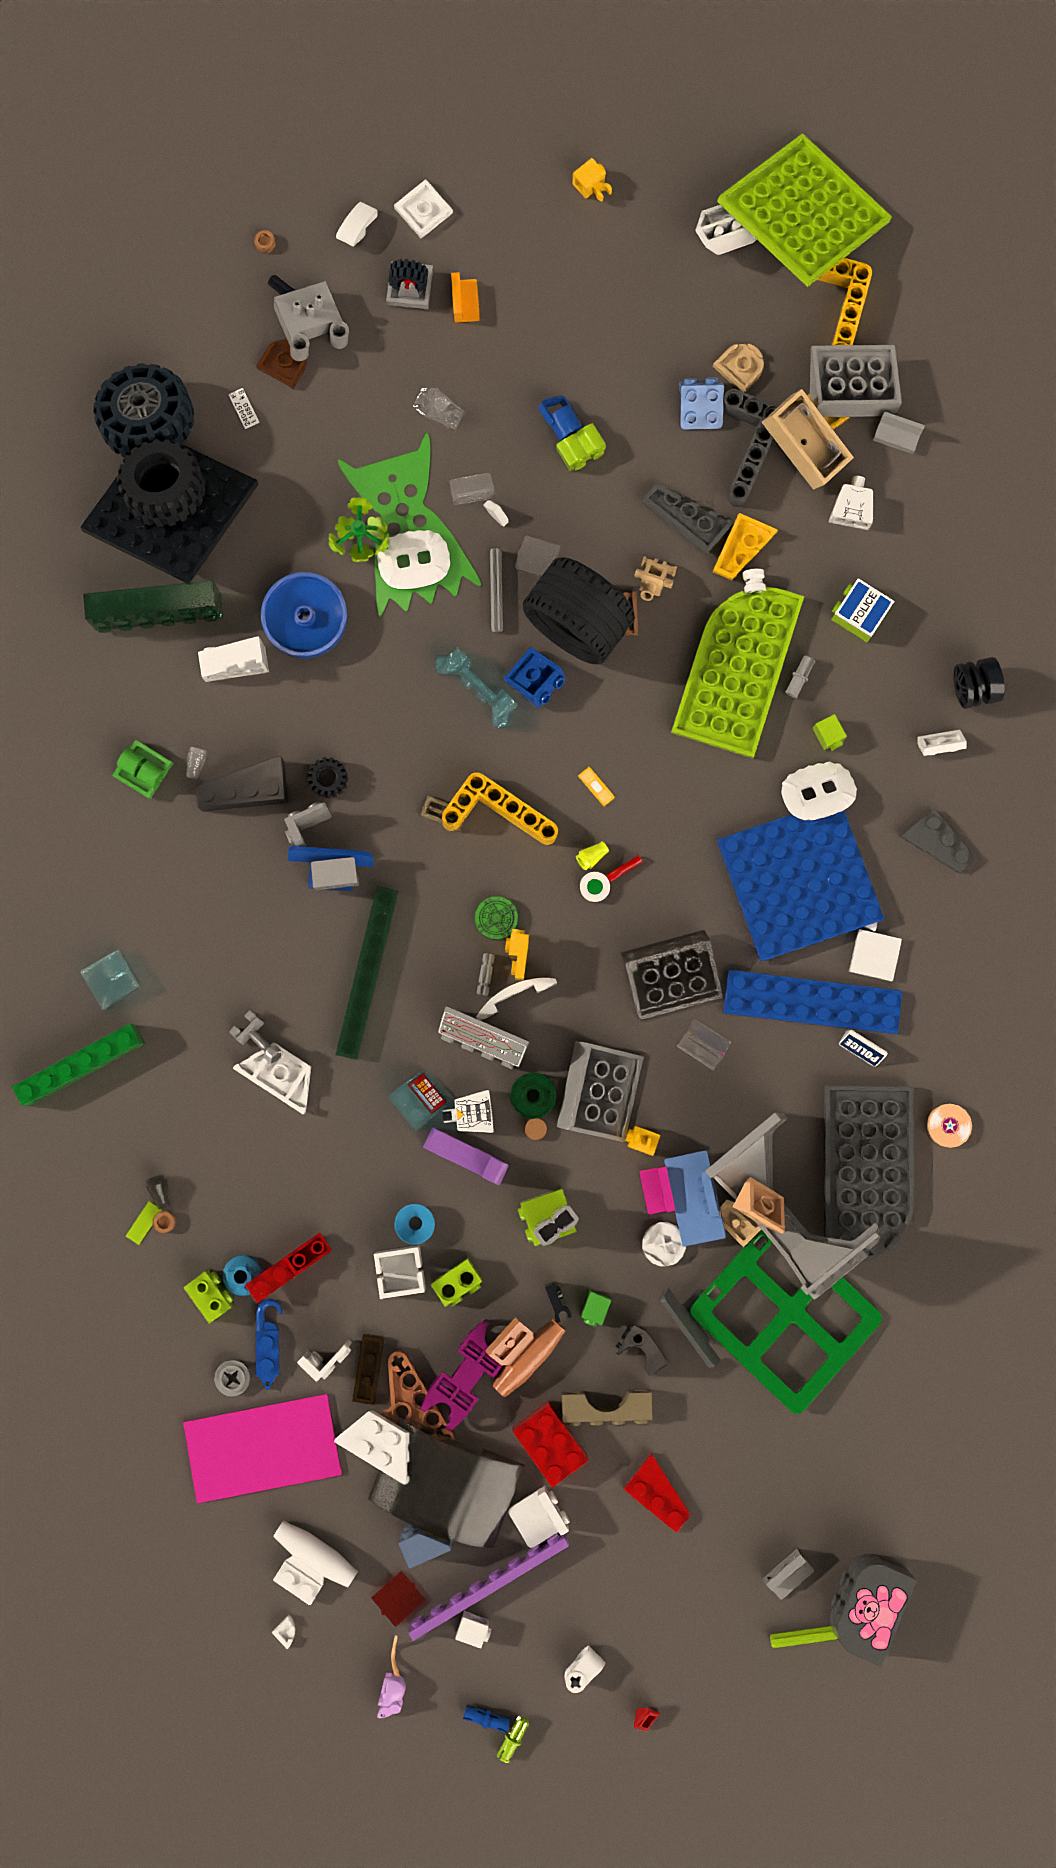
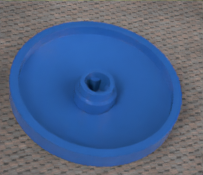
M293 573L278 580L265 595L261 607V623L266 636L273 646L291 657L313 658L328 652L342 638L347 625V607L341 592L330 580L315 573Z

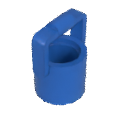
M564 396L547 398L538 406L539 411L559 441L583 428L575 411ZM560 403L562 408L551 415L547 407Z

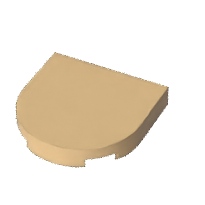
M734 344L713 363V367L737 390L745 393L762 374L764 368L763 355L752 344Z

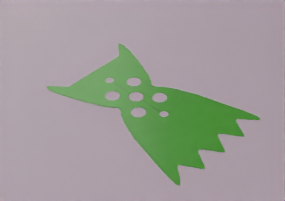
M428 433L425 434L417 451L355 469L338 459L339 467L348 481L362 498L372 503V509L381 514L383 522L387 524V527L392 522L398 523L400 525V532L398 534L408 531L431 530L434 533L440 534L447 543L450 557L448 573L440 581L419 588L397 589L389 586L381 577L378 557L375 555L376 603L379 616L384 612L389 598L393 599L402 609L408 611L414 591L432 604L438 584L442 585L454 596H457L460 580L463 576L478 586L482 585L474 568L452 533L437 515L423 504L427 492L430 468V438ZM393 474L396 476L397 479L395 482L389 481L388 478L390 475ZM409 484L415 485L417 488V494L414 497H407L404 493L405 487ZM382 492H386L391 496V501L387 505H382L378 502V496ZM400 503H404L409 507V512L405 516H399L396 513V506ZM421 514L426 517L427 522L425 526L417 527L414 525L413 519L416 515ZM377 543L375 545V552L377 547L379 546ZM422 551L417 554L419 564L431 562L429 551ZM408 555L397 556L396 560L399 568L410 566Z

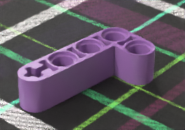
M432 1127L423 1148L479 1174L484 1179L497 1185L501 1184L510 1165Z

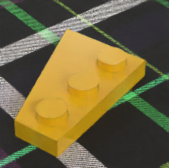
M739 513L713 569V573L732 581L778 530Z

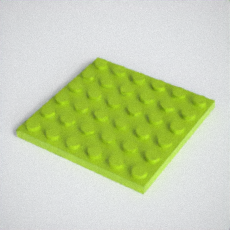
M803 133L722 193L717 200L727 212L807 287L887 225L892 218L887 211Z

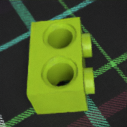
M466 1258L431 1282L430 1285L445 1307L449 1304L453 1307L463 1300L462 1295L467 1292L472 1294L480 1289V1283L483 1279L470 1259ZM470 1272L474 1279L471 1283H464L461 1279V1274ZM447 1284L455 1288V1293L451 1296H447L443 1292V1287Z

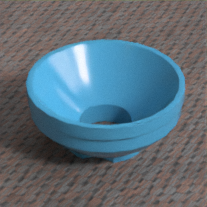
M409 1204L397 1213L394 1223L395 1231L402 1241L413 1245L421 1244L431 1237L435 1228V1219L427 1207L421 1204ZM416 1216L422 1220L420 1229L414 1230L410 1227L409 1221L412 1217Z
M236 1256L225 1265L222 1275L224 1285L235 1295H249L250 1293L244 1285L260 1275L263 1269L260 1263L251 1256ZM238 1270H243L247 1274V1280L244 1283H238L235 1280L234 1276Z

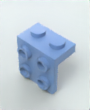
M708 377L706 381H697V378H685L684 381L679 382V391L681 393V428H721L723 426L724 384L722 381H718L716 377Z

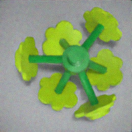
M351 498L348 508L351 509L352 513L357 514V520H354L352 517L340 516L338 519L339 524L335 525L339 539L332 533L328 537L330 548L335 553L339 552L341 555L345 553V549L341 544L347 539L351 540L354 536L357 537L358 544L354 545L352 550L349 551V555L354 562L368 561V557H372L374 554L368 545L362 546V537L366 536L379 545L375 552L376 556L380 551L384 553L390 544L388 541L389 534L387 533L384 537V533L387 531V524L383 522L382 517H369L368 525L361 521L362 513L367 514L368 510H371L373 507L372 503L367 502V499Z

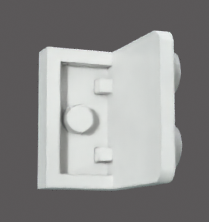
M546 1486L514 1504L508 1511L530 1548L537 1546L557 1532L562 1536L569 1531L568 1523H570L568 1516L564 1510L560 1512L556 1505L558 1503L556 1496L552 1490L548 1491Z

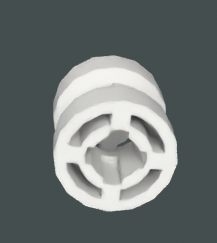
M750 569L743 572V580L746 582L744 587L745 594L748 592L750 594L754 591H760L759 593L766 591V585L762 581L765 577L763 569Z

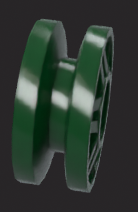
M534 1072L524 1074L517 1078L511 1087V1104L516 1112L523 1117L530 1119L541 1118L548 1114L555 1105V1087L551 1080L542 1074ZM531 1089L539 1092V1098L535 1102L527 1099V1093Z

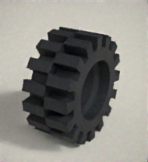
M323 757V760L320 761L319 759L316 760V763L310 766L311 770H308L309 777H307L312 790L320 797L324 796L325 798H330L331 796L334 798L337 797V794L343 793L342 790L346 789V782H348V774L344 766L338 760H334L331 757L329 759ZM331 770L336 774V780L332 785L325 786L320 782V775L323 771Z

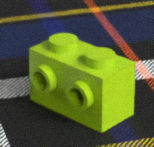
M207 1270L183 1288L210 1324L234 1306L232 1302L234 1298L227 1289L224 1290L219 1284L221 1282L219 1276L214 1271Z

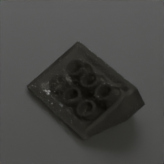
M705 930L621 952L625 973L639 1020L723 998L711 941Z

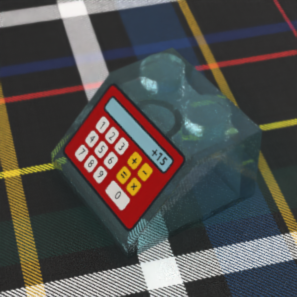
M424 1069L388 1096L389 1100L415 1131H418L451 1103Z

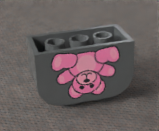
M874 1554L860 1555L851 1562L847 1573L844 1572L839 1582L840 1590L838 1594H834L831 1600L830 1626L842 1647L849 1653L879 1667L883 1665L917 1581L906 1568Z

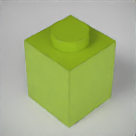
M835 714L816 723L812 728L824 751L829 748L833 751L843 745L842 741L847 737Z

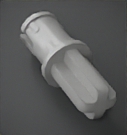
M804 656L796 672H793V678L785 691L787 695L798 698L804 683L808 681L807 677L815 663L812 657Z

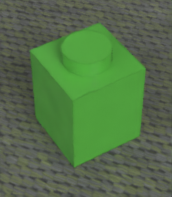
M590 1290L581 1312L584 1323L594 1327L597 1324L602 1325L610 1306L611 1298Z

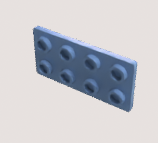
M700 1151L665 1159L664 1163L667 1167L682 1246L725 1238L726 1234L714 1179L710 1178L705 1172L710 1167L708 1152Z

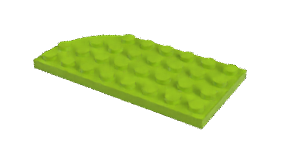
M766 587V591L759 593L760 591H754L750 594L749 592L745 594L744 591L738 592L729 597L712 613L704 628L671 733L742 756L754 758L804 599L802 595L772 587Z

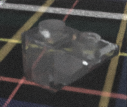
M421 388L413 405L427 419L453 431H457L465 414L460 407L437 388Z

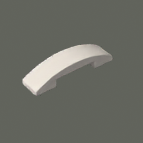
M535 978L513 984L492 997L483 1006L476 1018L482 1021L498 1013L495 1004L532 986L539 993L556 985L557 981L554 978Z

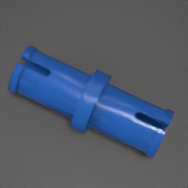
M468 1704L463 1720L482 1725V1728L486 1729L488 1727L507 1733L510 1718L492 1713L489 1709L486 1711Z

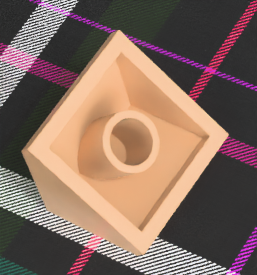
M749 1177L740 1191L733 1208L764 1227L782 1234L785 1232L784 1197Z

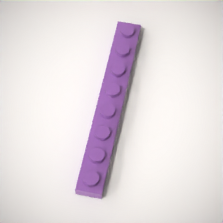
M554 1534L546 1540L547 1543L539 1547L537 1545L527 1552L528 1555L521 1559L516 1557L508 1563V1567L500 1570L499 1568L490 1573L487 1580L483 1582L479 1580L469 1587V1591L464 1594L461 1592L455 1594L450 1598L449 1603L444 1606L439 1604L431 1609V1614L424 1618L419 1616L414 1619L408 1632L412 1641L567 1548L569 1540L566 1535Z

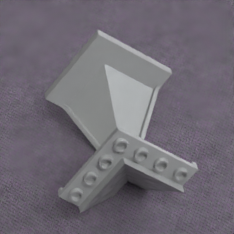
M783 1112L774 1113L705 1170L710 1178H714L735 1200L749 1177L774 1191L772 1136L773 1132L788 1118ZM785 1204V1232L782 1234L756 1222L785 1257L801 1281V1289L806 1295L810 1294L814 1300L868 1257L870 1249L878 1243L881 1232L879 1226L874 1223L860 1236L851 1241L812 1235Z

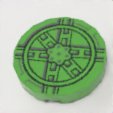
M493 896L485 899L478 906L475 912V922L483 936L493 940H501L508 937L512 933V929L516 928L518 913L515 906L509 900Z

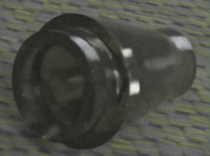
M158 1175L146 1180V1188L156 1203L157 1208L163 1209L170 1206L168 1182L164 1175Z

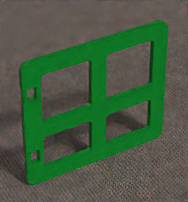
M761 1229L694 1301L689 1311L690 1315L790 1412L801 1414L881 1324L882 1316L872 1304L842 1277L830 1288L860 1315L861 1320L841 1343H838L805 1311V1307L813 1299L810 1294L806 1295L800 1287L793 1296H789L757 1265V1260L772 1244V1241ZM763 1236L767 1242L758 1250L754 1244ZM743 1276H746L779 1309L773 1319L748 1346H745L712 1314L715 1306ZM717 1287L722 1292L712 1301L708 1295ZM791 1323H795L827 1354V1359L796 1393L786 1386L761 1361L762 1355Z

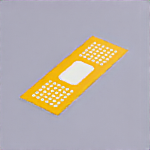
M590 767L578 775L603 806L615 798Z

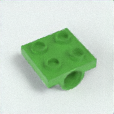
M135 740L132 746L125 749L117 761L118 767L112 776L148 799H151L173 763Z

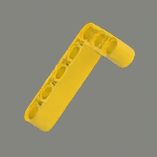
M844 258L817 279L818 281L847 288L832 346L853 345L872 276L871 267L865 263ZM836 270H842L844 274H840ZM857 275H861L865 279H860L857 277ZM851 295H857L859 299H855ZM846 314H851L854 318H848ZM845 333L849 336V338H844L841 336V334Z
M472 773L467 778L442 814L443 827L449 831H455L467 818L477 802L480 801L544 845L554 843L558 834V827L554 822L481 773ZM479 781L482 783V787L475 789L471 786V783ZM497 793L500 799L493 801L489 798V795ZM461 798H467L470 803L462 806L458 801ZM509 805H514L517 807L518 811L515 813H510L507 811L506 807ZM454 815L458 820L455 823H449L446 817ZM527 817H532L535 819L536 823L533 825H528L525 823L524 819ZM550 829L554 835L552 837H545L542 831Z

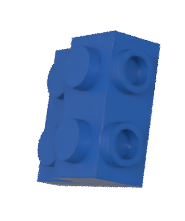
M530 647L503 680L521 693L523 698L539 708L541 704L546 705L550 701V694L555 688L560 689L563 686L566 675L562 668Z

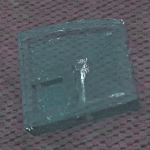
M119 950L80 971L103 1011L108 1010L114 1004L141 988Z

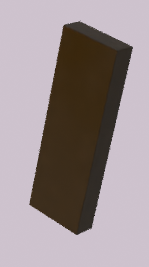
M363 1334L352 1402L375 1404L385 1337Z

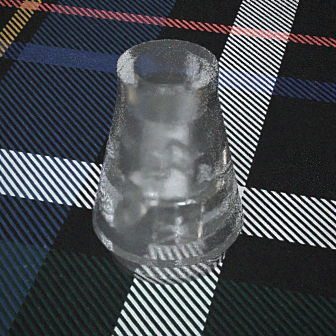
M190 746V750L187 751L186 777L199 778V774L208 758L206 756L207 750Z

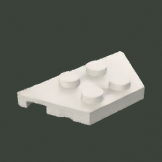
M272 1043L271 1047L276 1045L283 1052V1056L277 1063L269 1064L264 1059L265 1052L261 1050L233 1067L234 1070L292 1108L305 1114L312 1066L278 1044Z
M373 1410L368 1411L335 1438V1443L405 1485L409 1482V1476H407L409 1432Z

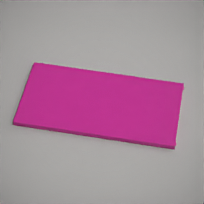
M328 1394L183 1422L197 1503L342 1475L337 1444L334 1442L335 1433Z

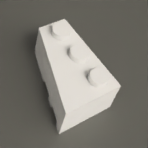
M259 636L219 647H208L204 651L198 652L201 675L205 682L269 672L266 649Z

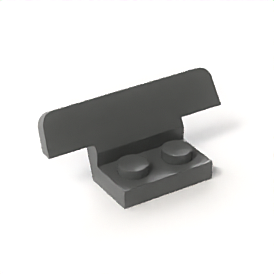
M666 1289L660 1297L662 1304L706 1365L713 1368L721 1359L708 1343L712 1336L690 1315L689 1311L690 1306L702 1292L697 1290L679 1303L670 1289ZM713 1309L712 1314L726 1327L721 1318Z

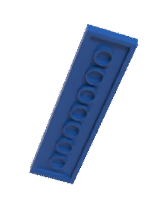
M728 970L723 1014L898 1034L902 991Z

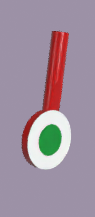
M637 855L607 875L599 872L586 874L580 882L581 895L590 902L604 900L609 894L610 882L641 864V858Z

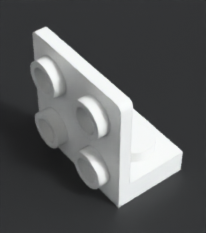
M348 1340L325 1365L322 1363V1357L317 1352H311L310 1350L297 1363L316 1382L321 1377L325 1380L336 1367L334 1365L336 1360L341 1363L351 1351L349 1346L352 1342Z

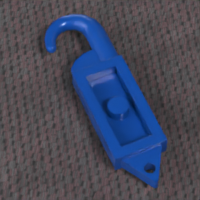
M273 1299L262 1301L256 1311V1376H259L266 1390L270 1389L276 1376L280 1375L279 1329L276 1324L265 1321V1309L268 1306L276 1307L279 1314L283 1313L280 1303Z

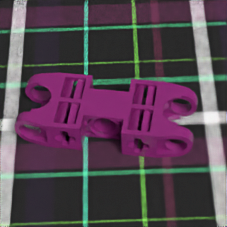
M486 1318L467 1334L457 1348V1351L465 1358L450 1377L441 1371L429 1387L420 1407L426 1413L431 1405L434 1406L437 1403L448 1404L450 1407L448 1417L450 1419L445 1428L449 1431L453 1430L466 1418L478 1401V1397L470 1391L482 1374L486 1372L494 1378L502 1367L485 1351L489 1347L485 1341V1330L490 1323ZM466 1345H469L471 1348H473V1349H474L475 1351H477L479 1354H476L474 1351H472L471 1349H469ZM483 1357H485L487 1360L493 1363L495 1367L488 1363L486 1360H484ZM439 1382H442L444 1385H446L448 1388H450V1389L452 1390V1392H451L450 1390H448L446 1387H444L442 1384H440ZM456 1394H458L460 1397H462L464 1400H466L469 1404H467V1403L464 1402L462 1399H460L458 1396H456Z

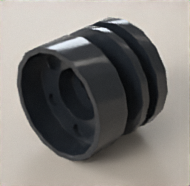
M995 657L979 659L976 666L970 661L966 664H957L954 667V687L962 708L968 709L972 706H980L982 700L985 704H992L1003 700L1005 694L1004 677L1000 664Z

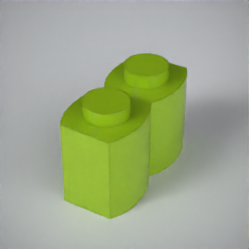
M593 423L583 427L556 445V450L569 471L583 468L587 460L591 458L595 460L601 457L606 449V443Z

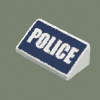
M853 1030L846 1031L839 1042L840 1046L874 1067L888 1054L887 1051Z

